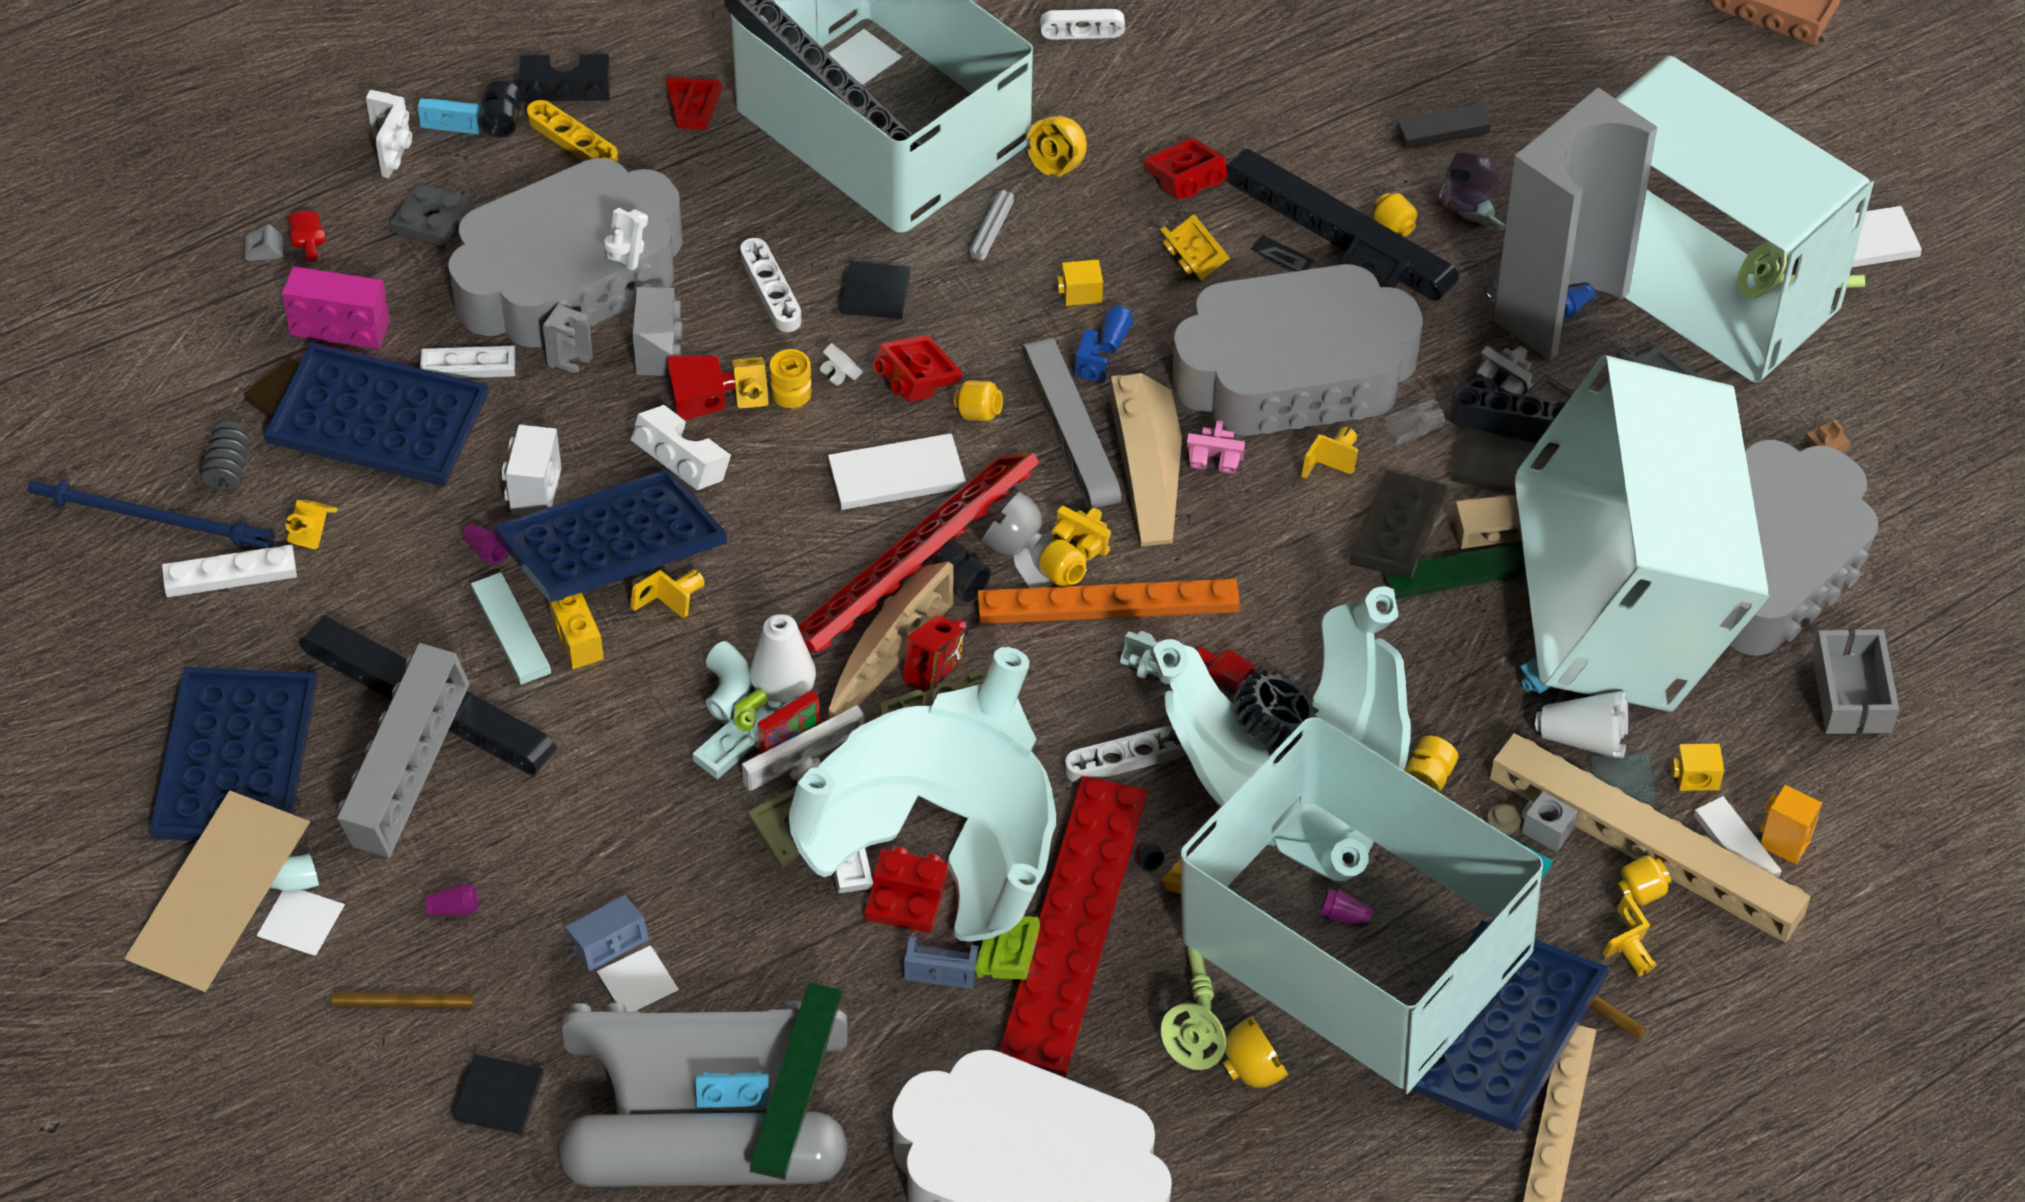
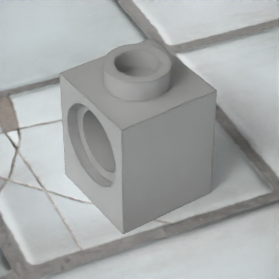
M1542 791L1535 802L1530 800L1522 812L1521 818L1525 819L1522 833L1558 852L1574 830L1578 810Z

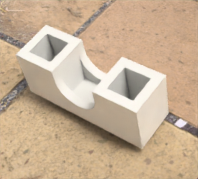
M665 405L638 414L631 441L697 491L723 481L731 457L729 453L709 438L702 441H690L682 438L686 421Z

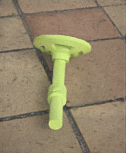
M1766 242L1750 252L1740 267L1737 278L1739 291L1748 298H1757L1768 293L1775 285L1782 286L1787 254L1771 242ZM1767 253H1770L1769 256H1766V257L1762 258V259L1756 264V262H1757L1762 256H1764V255L1767 254ZM1779 256L1781 257V267L1779 266V263L1777 262L1778 259H1779ZM1749 274H1754V283L1756 285L1752 288H1749L1748 284ZM1791 275L1789 285L1793 282L1795 275ZM1850 275L1846 288L1865 287V275Z
M1188 947L1187 952L1193 976L1190 984L1193 999L1197 1004L1181 1003L1171 1008L1162 1020L1161 1037L1166 1050L1179 1064L1194 1070H1205L1213 1067L1223 1057L1226 1047V1035L1222 1024L1211 1012V1000L1214 997L1211 979L1206 975L1203 956ZM1188 1011L1190 1017L1182 1025L1173 1024L1178 1014ZM1174 1037H1178L1182 1046L1192 1052L1191 1056L1178 1046ZM1212 1042L1217 1044L1216 1052L1212 1056L1204 1058L1203 1050L1208 1048Z

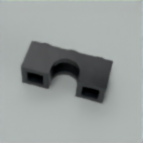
M609 54L579 55L577 67L565 72L557 71L551 67L550 55H520L519 87L522 92V101L610 100L611 70Z

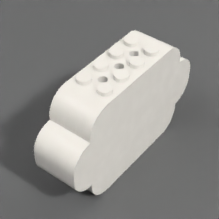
M993 1050L974 1051L962 1057L955 1064L950 1074L942 1071H928L918 1074L904 1085L894 1104L893 1154L899 1168L907 1174L908 1202H1170L1171 1175L1167 1166L1158 1157L1153 1155L1155 1130L1151 1119L1143 1110L1130 1103Z

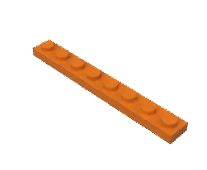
M1237 579L978 590L980 624L1239 612L1240 607Z

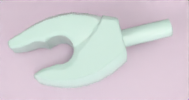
M1467 191L1466 199L1470 204L1451 194L1449 196L1450 204L1464 219L1481 225L1489 222L1499 230H1504L1506 225L1494 217L1495 210L1489 199L1483 194L1476 191Z

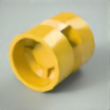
M794 349L782 350L776 353L770 361L771 395L773 401L784 408L793 409L801 407L811 398V364L808 356L803 352Z
M1431 735L1424 736L1419 739L1411 758L1407 761L1405 772L1441 793L1447 777L1451 774L1457 763L1458 753L1446 740Z

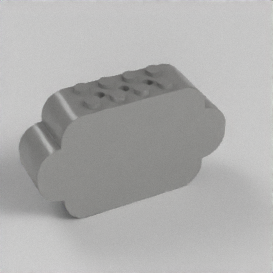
M595 158L581 162L470 211L463 217L459 225L461 246L453 252L449 259V273L456 315L463 325L473 333L483 336H495L506 332L509 338L519 345L543 347L545 346L543 324L558 304L588 315L590 326H594L600 321L634 307L637 287L669 288L674 280L673 256L679 252L683 243L678 190L660 172L648 169L627 172L621 164L613 160ZM617 208L627 212L636 209L648 216L647 226L643 228L642 232L644 249L639 254L638 267L634 270L628 269L622 262L608 259V251L604 248V239L610 235L613 211Z
M1350 264L1216 283L1205 288L1199 294L1196 302L1195 316L1185 319L1175 331L1172 384L1177 398L1186 407L1200 412H1213L1216 421H1224L1223 429L1235 432L1234 434L1242 436L1270 434L1277 431L1302 429L1309 426L1333 424L1335 422L1355 419L1361 420L1378 416L1393 407L1397 398L1398 383L1408 379L1416 369L1423 324L1422 315L1417 302L1411 295L1397 288H1380L1376 277L1371 272L1360 266Z
M1763 440L1753 444L1745 451L1768 585V595L1770 597L1730 643L1729 646L1741 653L1754 656L1765 655L1774 651L1785 640L1791 642L1799 634L1801 626L1805 622L1811 624L1818 617L1822 610L1821 608L1825 604L1831 606L1840 596L1841 590L1845 586L1851 588L1861 575L1860 569L1869 557L1868 551L1878 530V519L1874 510L1862 500L1867 489V478L1864 471L1856 462L1837 449L1827 446H1812L1799 452L1787 443L1777 440ZM1740 602L1726 617L1720 627L1731 628L1751 603Z

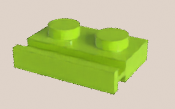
M1023 916L1019 923L1008 932L983 940L975 967L977 977L983 978L984 975H992L995 979L1026 980L1040 927L1038 917Z

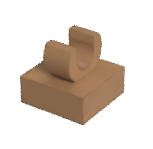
M1836 420L1806 433L1804 441L1809 447L1827 446L1837 449L1842 453L1848 451L1851 444L1849 439L1843 434L1844 428Z

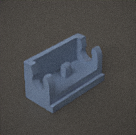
M626 895L565 926L566 933L575 943L571 945L573 951L589 972L649 940L644 916Z
M917 937L909 938L904 960V980L973 989L979 946L972 945L970 953L918 946L916 943Z

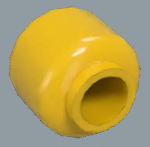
M1386 193L1375 202L1373 206V220L1403 237L1413 232L1416 227L1417 210L1403 195L1399 193Z
M968 380L963 383L960 390L956 391L954 405L956 409H959L961 417L965 420L989 422L996 415L1000 414L1003 406V396L1001 390H998L996 385L990 381Z
M1055 540L1041 551L1039 570L1043 576L1060 587L1075 585L1083 579L1086 573V557L1082 551L1069 542Z
M1645 855L1622 867V881L1618 882V886L1623 896L1629 894L1636 904L1645 906L1665 896L1668 892V884L1672 881L1660 858L1654 860L1651 856Z

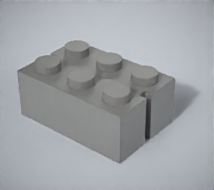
M1818 630L1812 658L1826 734H1855L1857 728H1861L1862 733H1892L1898 716L1899 705L1884 630H1854L1848 655H1843L1849 637L1848 630Z

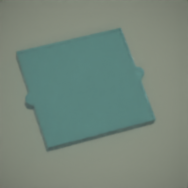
M1624 755L1623 758L1591 756L1592 774L1595 778L1612 787L1621 789L1626 795L1641 803L1655 804L1653 783L1656 777L1652 775L1649 755Z

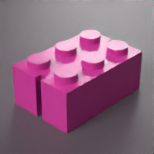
M292 267L282 292L290 335L380 349L390 322L387 303H385L386 295L383 280Z

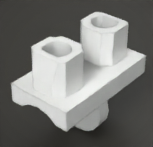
M617 208L613 211L610 235L604 239V248L608 251V259L622 262L630 270L638 267L639 254L644 249L642 232L643 228L647 226L648 216L636 209L627 212Z

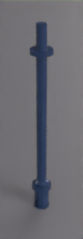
M63 479L59 481L57 486L30 481L28 485V493L53 498L57 508H63L66 502L76 503L229 537L235 546L240 547L245 544L265 549L272 548L274 541L265 540L275 538L274 530L249 526L248 522L241 520L234 525L71 490L69 482Z

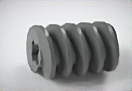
M221 421L212 428L211 437L208 442L209 445L201 469V480L204 484L216 490L229 492L239 488L240 479L243 474L242 469L245 466V459L248 455L247 450L250 446V439L246 436V429L240 423Z

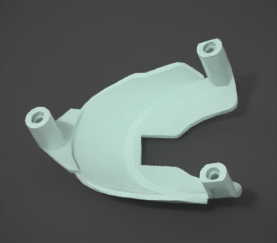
M1381 586L1372 589L1361 599L1329 610L1323 616L1321 622L1323 668L1319 686L1312 698L1314 699L1312 705L1319 710L1315 714L1318 718L1326 721L1405 771L1410 744L1411 722L1407 711L1404 662L1400 652L1387 641L1381 638L1374 639V633L1386 628L1397 619L1398 610L1394 589ZM1377 602L1385 603V612H1379L1376 609ZM1163 640L1155 645L1149 654L1155 659L1160 672L1158 675L1160 681L1164 684H1170L1172 690L1165 692L1166 712L1198 778L1215 803L1221 808L1270 757L1268 750L1264 748V744L1259 740L1254 742V736L1250 733H1244L1245 726L1237 723L1239 716L1233 712L1235 706L1219 690L1200 654L1194 648L1183 645L1177 640ZM1163 659L1166 660L1169 665H1166L1163 662ZM1300 797L1275 822V824L1272 826V831H1274L1282 823V821L1297 807V805L1300 803ZM1308 804L1300 809L1268 845L1277 848L1278 852L1334 881H1347L1365 870L1369 863L1368 852L1374 841L1320 806ZM1343 856L1347 858L1349 864L1344 863L1342 860Z
M1010 647L999 648L994 652L982 684L940 693L937 695L932 706L905 707L869 721L853 730L846 741L817 768H810L798 781L789 811L791 835L799 853L809 867L820 876H831L856 852L873 844L893 840L899 834L917 797L920 796L946 810L968 818L947 860L949 871L956 883L958 896L957 915L953 928L954 937L960 941L991 939L1008 932L1016 926L1023 918L1037 885L1045 873L1051 838L1056 826V810L1052 788L1044 767L1031 751L1036 737L1017 698L1029 669L1030 661L1027 656L1018 649Z

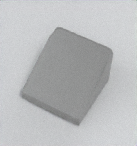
M270 224L245 236V259L247 261L271 260L283 257V236Z

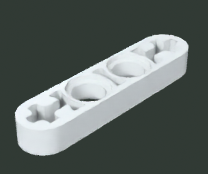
M759 238L745 240L740 247L741 261L772 322L782 332L797 330L801 325L800 306L768 245ZM753 252L759 255L760 260L756 261V257ZM765 270L773 273L768 278H762L757 274ZM772 292L784 294L780 299H772L768 295ZM786 308V313L789 318H787L785 315H782L783 309Z
M1169 725L1074 750L1066 757L1065 773L1069 780L1080 783L1082 776L1102 779L1185 756L1186 752L1181 743L1175 745L1173 741H1170V739L1175 738L1177 742H1180L1173 726ZM1158 742H1160V747H1163L1162 750H1159ZM1139 745H1148L1153 751L1150 754L1141 755L1134 749ZM1108 753H1116L1121 757V760L1117 763H1108L1103 757ZM1093 758H1097V766L1096 762L1093 761ZM1080 763L1086 769L1080 770L1079 766H1075V764Z

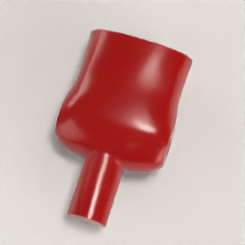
M305 211L291 214L287 218L291 246L304 248L306 261H317L316 246L325 243V233L321 227L318 213Z
M1201 646L1196 649L1203 662L1208 665L1207 670L1213 681L1236 692L1243 680L1246 681L1256 671L1254 663L1244 659L1231 649H1225L1218 655L1211 653Z

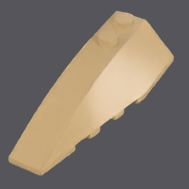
M1143 373L1111 376L1110 405L1140 545L1143 547L1173 543L1182 435L1172 390Z
M944 562L922 566L913 576L910 575L905 579L902 588L894 597L890 596L886 599L882 610L866 629L850 655L829 707V719L857 705L859 707L906 656L908 636L936 615L943 616L953 606V564Z

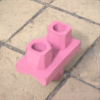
M1217 420L1215 429L1203 427L1202 435L1188 433L1187 453H1189L1190 467L1206 469L1208 456L1220 458L1219 471L1235 474L1239 462L1244 461L1245 442L1234 440L1235 432L1223 430L1224 421Z

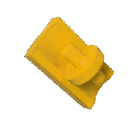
M1062 505L1057 511V523L1052 529V541L1065 540L1070 542L1072 539L1078 542L1077 549L1084 553L1086 560L1090 561L1097 554L1104 557L1110 551L1108 541L1111 531L1107 529V524L1100 521L1102 516L1100 510L1092 508L1088 514L1081 510L1077 513Z

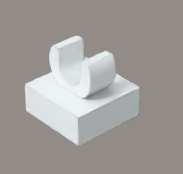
M831 343L823 351L830 360L821 365L820 371L828 376L832 370H835V374L829 379L835 385H840L846 375L856 380L863 371L834 344Z

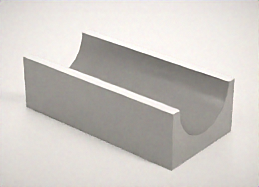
M1600 88L1594 90L1517 153L1514 159L1494 322L1549 361L1558 355L1569 287L1589 283L1593 286L1594 290L1610 293L1621 300L1630 293L1657 126Z

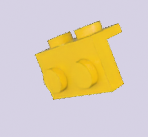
M1194 214L1172 232L1166 226L1160 229L1166 237L1162 243L1173 256L1178 252L1182 257L1178 261L1188 275L1194 272L1201 281L1230 259Z

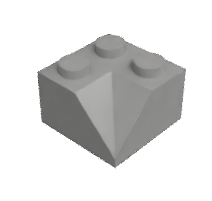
M637 287L633 325L636 375L668 376L667 357L681 356V345H676L677 340H682L683 323L682 321H677V319H681V301L675 300L674 288Z

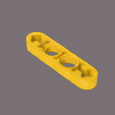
M538 100L528 106L529 125L584 162L599 158L600 156L619 163L618 151L613 144L550 102ZM559 126H567L570 128L566 132L555 131V128ZM581 140L591 142L588 146L584 147L576 145Z

